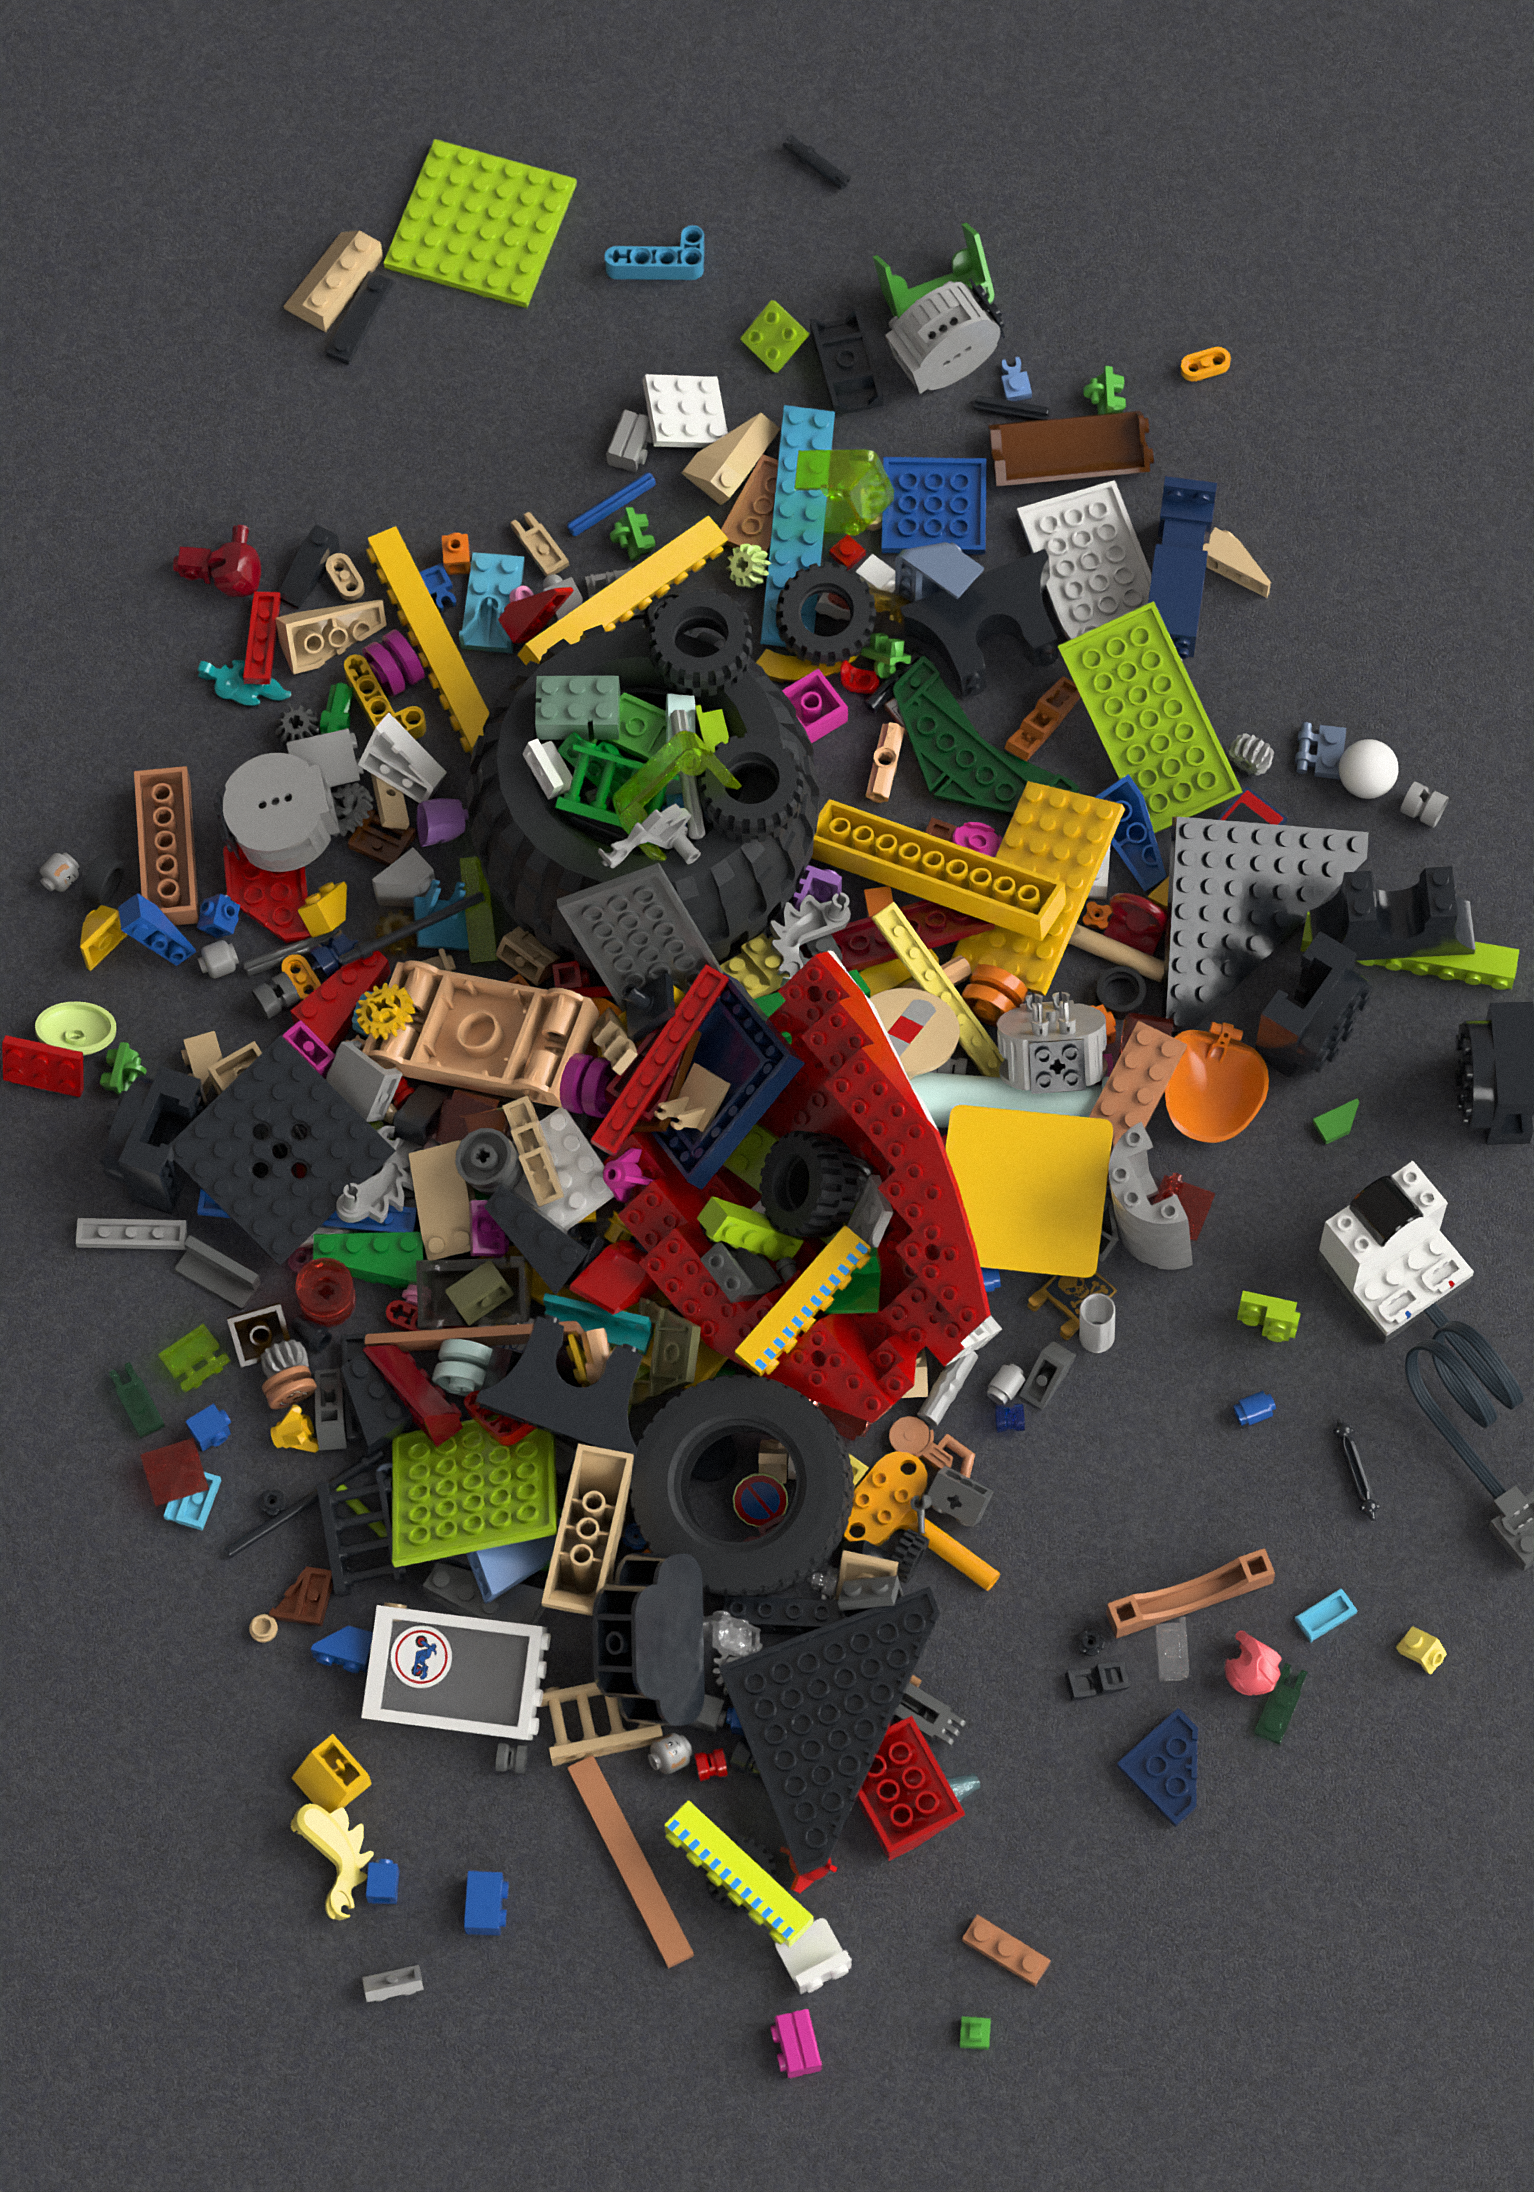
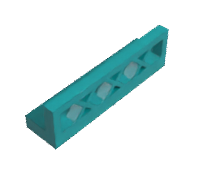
M545 1293L543 1298L546 1307L545 1314L560 1319V1322L577 1321L585 1332L604 1328L609 1347H621L625 1343L638 1348L639 1354L646 1355L654 1333L649 1317L620 1311L613 1315L595 1304Z

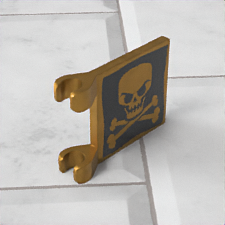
M1097 1272L1089 1278L1055 1275L1029 1298L1027 1306L1030 1310L1036 1312L1047 1299L1070 1318L1061 1326L1059 1333L1067 1341L1080 1328V1305L1082 1301L1094 1293H1101L1111 1298L1117 1290Z

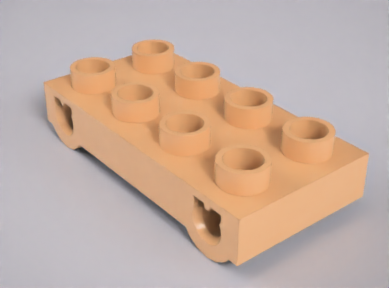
M420 961L397 962L388 986L391 988L394 984H397L400 989H406L414 1001L412 1006L415 1009V1013L409 1014L413 1021L411 1023L405 1022L406 1030L398 1029L396 1037L392 1033L388 1034L387 1040H384L381 1034L377 1039H374L370 1033L362 1051L384 1069L396 1068L404 1077L515 1099L528 1095L532 1102L563 1108L560 1101V1083L565 1065L575 1053L585 1054L600 1014L591 998L583 997L576 992L563 988H550L546 990L440 970Z

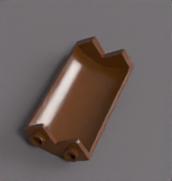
M1141 411L988 425L990 452L993 460L996 486L1150 472V464H1154L1153 449L1149 448L1145 441V433H1149L1148 418H1144Z

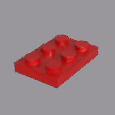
M5 1035L2 1041L4 1081L81 1097L84 1091L83 1052Z

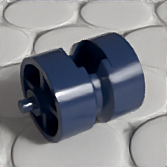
M341 930L328 939V945L321 943L309 950L315 964L311 966V969L313 971L321 970L327 979L340 969L341 963L338 957L354 950V945L358 943L356 938L352 941L348 939Z

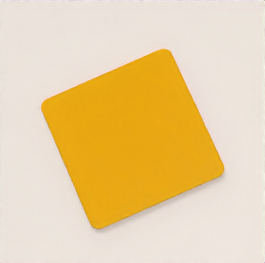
M957 1105L951 1110L946 1153L960 1189L977 1248L980 1267L1089 1278L1096 1273L1113 1137V1126L1110 1121L1100 1118L969 1105Z

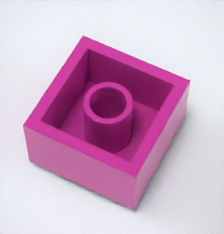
M819 669L782 690L795 707L796 717L805 728L811 744L848 721L847 705Z

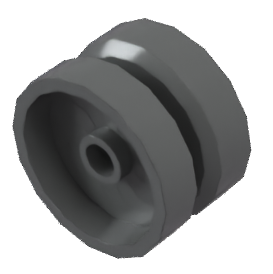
M480 1128L469 1133L461 1141L456 1151L455 1164L458 1173L477 1191L485 1195L492 1196L502 1183L513 1189L520 1182L524 1174L516 1144L502 1132L493 1128Z

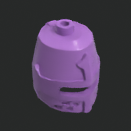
M437 798L419 803L417 807V832L421 847L434 845L439 841L441 843L449 842L464 833L465 820L469 818L467 809L462 808V802L459 799Z

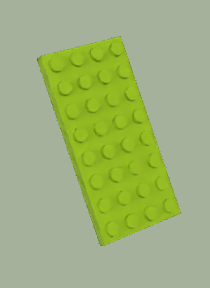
M1154 601L1058 646L1119 780L1129 774L1143 794L1154 834L1171 827L1172 817L1190 818L1242 793V789Z

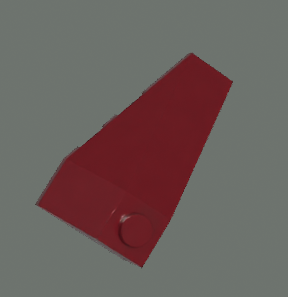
M668 1021L645 1038L637 1049V1057L621 1075L617 1074L605 1089L606 1102L612 1106L615 1104ZM682 1054L639 1118L640 1120L650 1122L655 1116L654 1112H658L661 1108L658 1104L666 1102Z

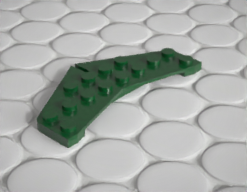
M924 655L894 685L893 696L929 795L946 778L948 779L934 794V799L1013 816L1028 781L1074 793L1080 791V787L1070 779L1060 774L1054 775L990 745L980 737L941 679L940 673L934 664Z

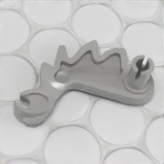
M677 804L666 808L661 813L657 809L654 810L642 824L637 823L627 839L611 845L614 849L613 852L604 853L599 848L598 853L604 859L601 863L604 866L614 868L627 857L634 847L646 842H651L665 849L675 848L687 864L693 863L699 858L701 853L687 838L689 829L685 824L690 819L691 814L685 808H679Z
M836 893L832 901L821 904L812 895H807L803 899L799 911L791 903L787 902L782 915L783 926L775 920L771 921L769 929L776 938V940L772 941L771 949L783 960L777 975L782 973L789 975V977H783L780 984L781 988L804 966L799 957L800 945L840 931L847 926L851 913L847 907L850 902L849 897L845 893H839V897Z
M384 1126L378 1129L377 1132L397 1150L400 1138H396L394 1141L387 1139L394 1138L395 1127ZM395 1152L383 1163L380 1173L359 1185L350 1183V1190L347 1184L344 1187V1194L338 1198L336 1203L338 1217L345 1222L355 1223L369 1216L375 1221L383 1223L387 1218L389 1204L402 1212L404 1205L402 1187L414 1190L413 1179L407 1173L410 1171V1162L398 1156Z

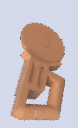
M903 1417L892 1425L889 1432V1440L895 1451L908 1452L915 1455L918 1459L921 1458L939 1472L945 1465L949 1468L952 1467L953 1457L944 1451V1448L947 1446L963 1458L960 1474L970 1478L975 1454L952 1436L946 1434L940 1443L936 1445L933 1443V1430L929 1432L928 1426L917 1417Z

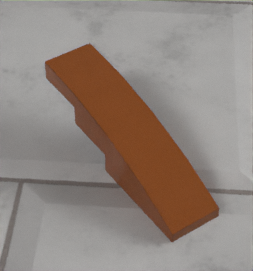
M1062 676L1038 700L1035 709L1022 721L1020 728L1007 740L1005 749L1027 761L1054 732L1081 697L1075 683Z

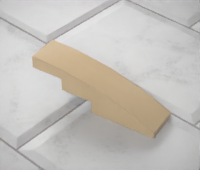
M608 1007L597 1020L592 1036L593 1041L602 1048V1055L611 1061L612 1070L621 1075L638 1054L634 1042L628 1039V1031L615 1012Z
M527 1095L503 1105L512 1129L510 1132L520 1154L518 1156L538 1207L565 1197L530 1096Z

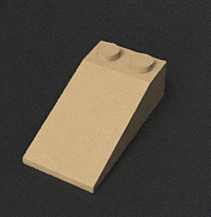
M461 1140L409 1153L421 1235L428 1262L470 1251L469 1202L476 1200L473 1186L462 1178L455 1164L456 1151Z

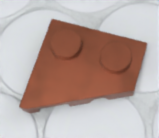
M306 1567L298 1576L297 1582L291 1585L284 1593L286 1597L277 1608L270 1610L269 1616L275 1620L322 1627L333 1586L331 1570Z

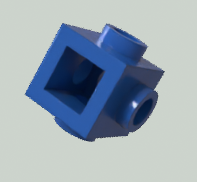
M216 894V896L204 899L200 907L197 928L215 938L234 934L235 926L239 919L240 905L231 901V898L224 894Z

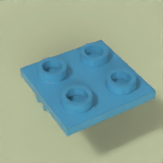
M432 880L430 889L425 897L413 898L415 921L462 900L466 890H462L465 883L457 882L450 900L445 901L437 900L441 888H437L440 880ZM465 910L416 932L418 947L460 951L469 950Z

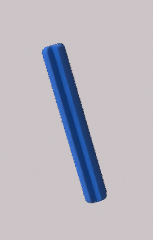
M649 472L645 473L567 524L569 532L573 536L579 535L655 486L656 482L652 474Z

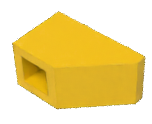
M345 881L335 885L333 882L324 884L319 888L320 893L307 897L305 899L306 904L298 910L312 938L333 931L346 920L347 885Z

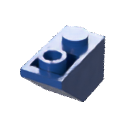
M347 1626L314 1643L311 1648L313 1657L316 1658L317 1662L331 1666L333 1663L342 1665L343 1669L352 1673H359V1670L367 1672L373 1632Z

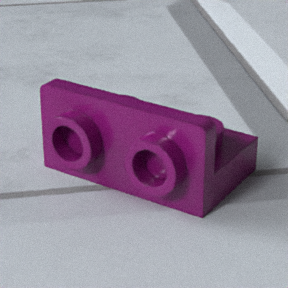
M471 1200L469 1202L471 1256H492L494 1260H500L508 1252L509 1238L505 1236V1232L484 1208L488 1200Z

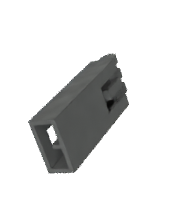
M909 1683L893 1717L900 1722L912 1716L923 1737L931 1742L936 1738L948 1746H951L954 1740L945 1735L946 1732L954 1737H957L960 1733L957 1728L952 1726V1723L961 1728L966 1724L963 1719L951 1712L950 1707ZM923 1705L938 1716L935 1719L926 1712L923 1717H920L917 1713Z

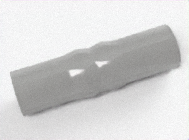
M974 1351L946 1365L917 1413L921 1420L932 1426H938L978 1359V1355Z

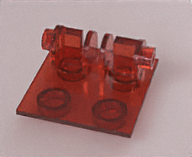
M1173 1173L1172 1176L1164 1175L1158 1190L1159 1194L1156 1195L1153 1205L1177 1195L1188 1218L1190 1239L1197 1242L1216 1193L1183 1182V1176L1178 1173Z
M194 1438L140 1454L155 1506L209 1490Z

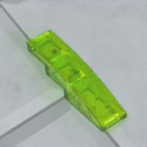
M477 856L459 858L462 882L465 883L463 890H466L464 898L479 891L485 897V901L465 910L471 963L496 961L490 889L483 875L481 862Z

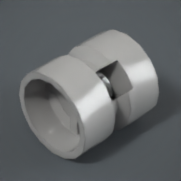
M1414 781L1402 803L1400 812L1412 818L1419 816L1421 822L1434 828L1447 805L1449 797L1437 791L1430 793L1428 787Z

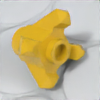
M293 1405L282 1421L277 1422L276 1426L271 1427L273 1443L277 1448L291 1447L316 1453L319 1450L318 1440L311 1436L314 1433L311 1418L308 1415L301 1414L302 1409L299 1406Z

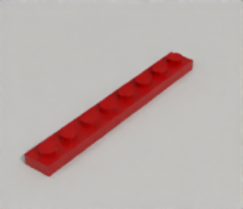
M705 964L675 1010V1016L669 1019L592 1137L591 1144L615 1157L729 982V977Z

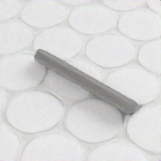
M683 709L674 710L670 717L684 807L691 814L690 819L687 821L689 837L691 839H701L705 836L687 715Z

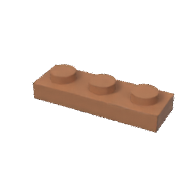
M979 1915L975 1917L962 1938L964 1943L1033 1986H1036L1051 1961Z

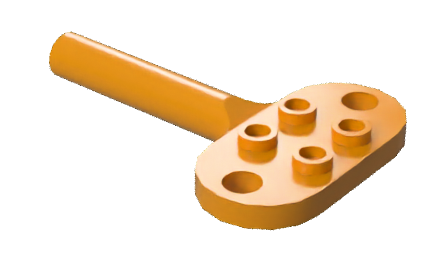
M896 1451L881 1458L854 1490L851 1516L848 1519L849 1523L842 1537L847 1542L866 1540L879 1547L896 1530L903 1529L907 1531L911 1529L918 1533L917 1511L912 1509L910 1501L917 1495H919L920 1500L927 1488V1472L924 1464L916 1456L908 1452ZM905 1463H911L916 1467V1471L911 1475H905L900 1468ZM924 1517L925 1534L921 1535L929 1538L928 1548L983 1589L989 1591L998 1580L1000 1573ZM853 1526H861L865 1529V1534L860 1538H855L851 1536L849 1531Z

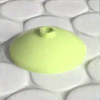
M64 1002L47 1008L38 1016L35 1023V1033L41 1043L80 1051L85 1056L104 1049L114 1040L116 1022L114 1017L100 1006L86 1002Z

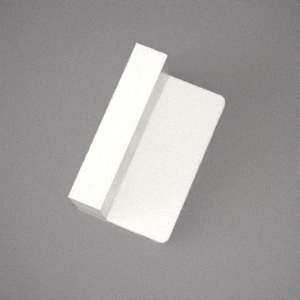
M538 738L528 742L523 756L548 800L568 792L573 777L553 742L549 741L540 744Z

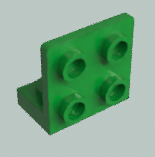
M877 1247L870 1249L868 1255L871 1258L861 1270L856 1267L850 1274L853 1279L844 1290L838 1288L832 1295L834 1301L823 1312L824 1314L878 1312L881 1263Z

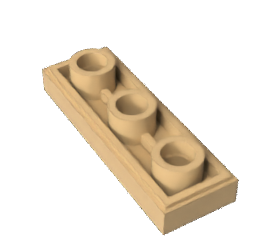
M371 773L382 827L407 830L410 823L403 793Z

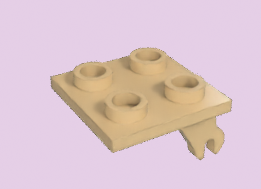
M694 1063L678 1099L659 1103L658 1106L663 1108V1111L661 1113L655 1111L654 1114L661 1120L667 1117L678 1118V1123L670 1122L671 1126L676 1130L689 1127L697 1128L704 1133L713 1122L731 1084L699 1064Z

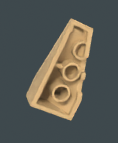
M759 413L699 451L682 471V474L718 504L722 505L743 482L780 428L765 415Z
M382 600L302 611L275 618L279 643L293 674L321 667L326 664L325 661L342 654L346 651V648L357 641H363L387 626Z

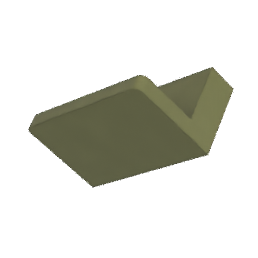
M491 1260L476 1268L445 1291L469 1326L514 1295Z

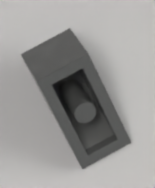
M1051 1342L1041 1351L1019 1396L1043 1410L1066 1377L1076 1355L1056 1342Z

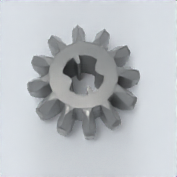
M1245 733L1238 735L1233 740L1228 755L1232 764L1248 774L1253 773L1258 776L1265 774L1272 764L1274 755L1270 745L1263 742L1262 739L1256 738L1255 735L1250 736Z
M283 1340L281 1343L267 1348L265 1353L261 1355L262 1368L268 1379L290 1367L299 1365L309 1366L305 1348L301 1342H296L295 1340L288 1342Z

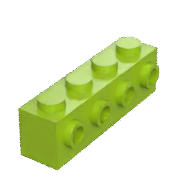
M713 1196L697 1217L707 1230L706 1235L713 1241L720 1242L721 1240L736 1249L742 1247L754 1255L763 1254L773 1261L786 1257L792 1259L804 1243L801 1237L782 1234L771 1224V1221L767 1219L765 1214Z

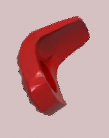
M847 660L842 662L840 666V680L847 690L856 693L872 694L879 687V677L875 671L857 669Z

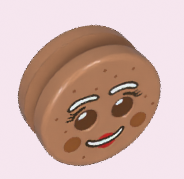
M305 1365L290 1367L278 1372L264 1382L262 1390L264 1395L266 1394L268 1404L272 1409L290 1407L305 1400L315 1392L317 1385L314 1379L310 1378L311 1372L309 1368Z

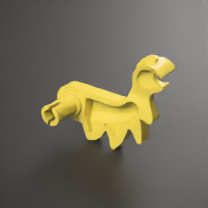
M307 1804L296 1811L291 1821V1829L293 1832L298 1831L296 1834H301L336 1866L337 1877L334 1886L327 1895L325 1909L331 1919L343 1920L350 1917V1915L341 1913V1906L346 1905L348 1909L354 1908L351 1890L367 1879V1874L359 1870L371 1859L373 1852L369 1851L359 1854L363 1841V1825L359 1824L348 1832L349 1821L344 1808H338L329 1814L316 1804Z

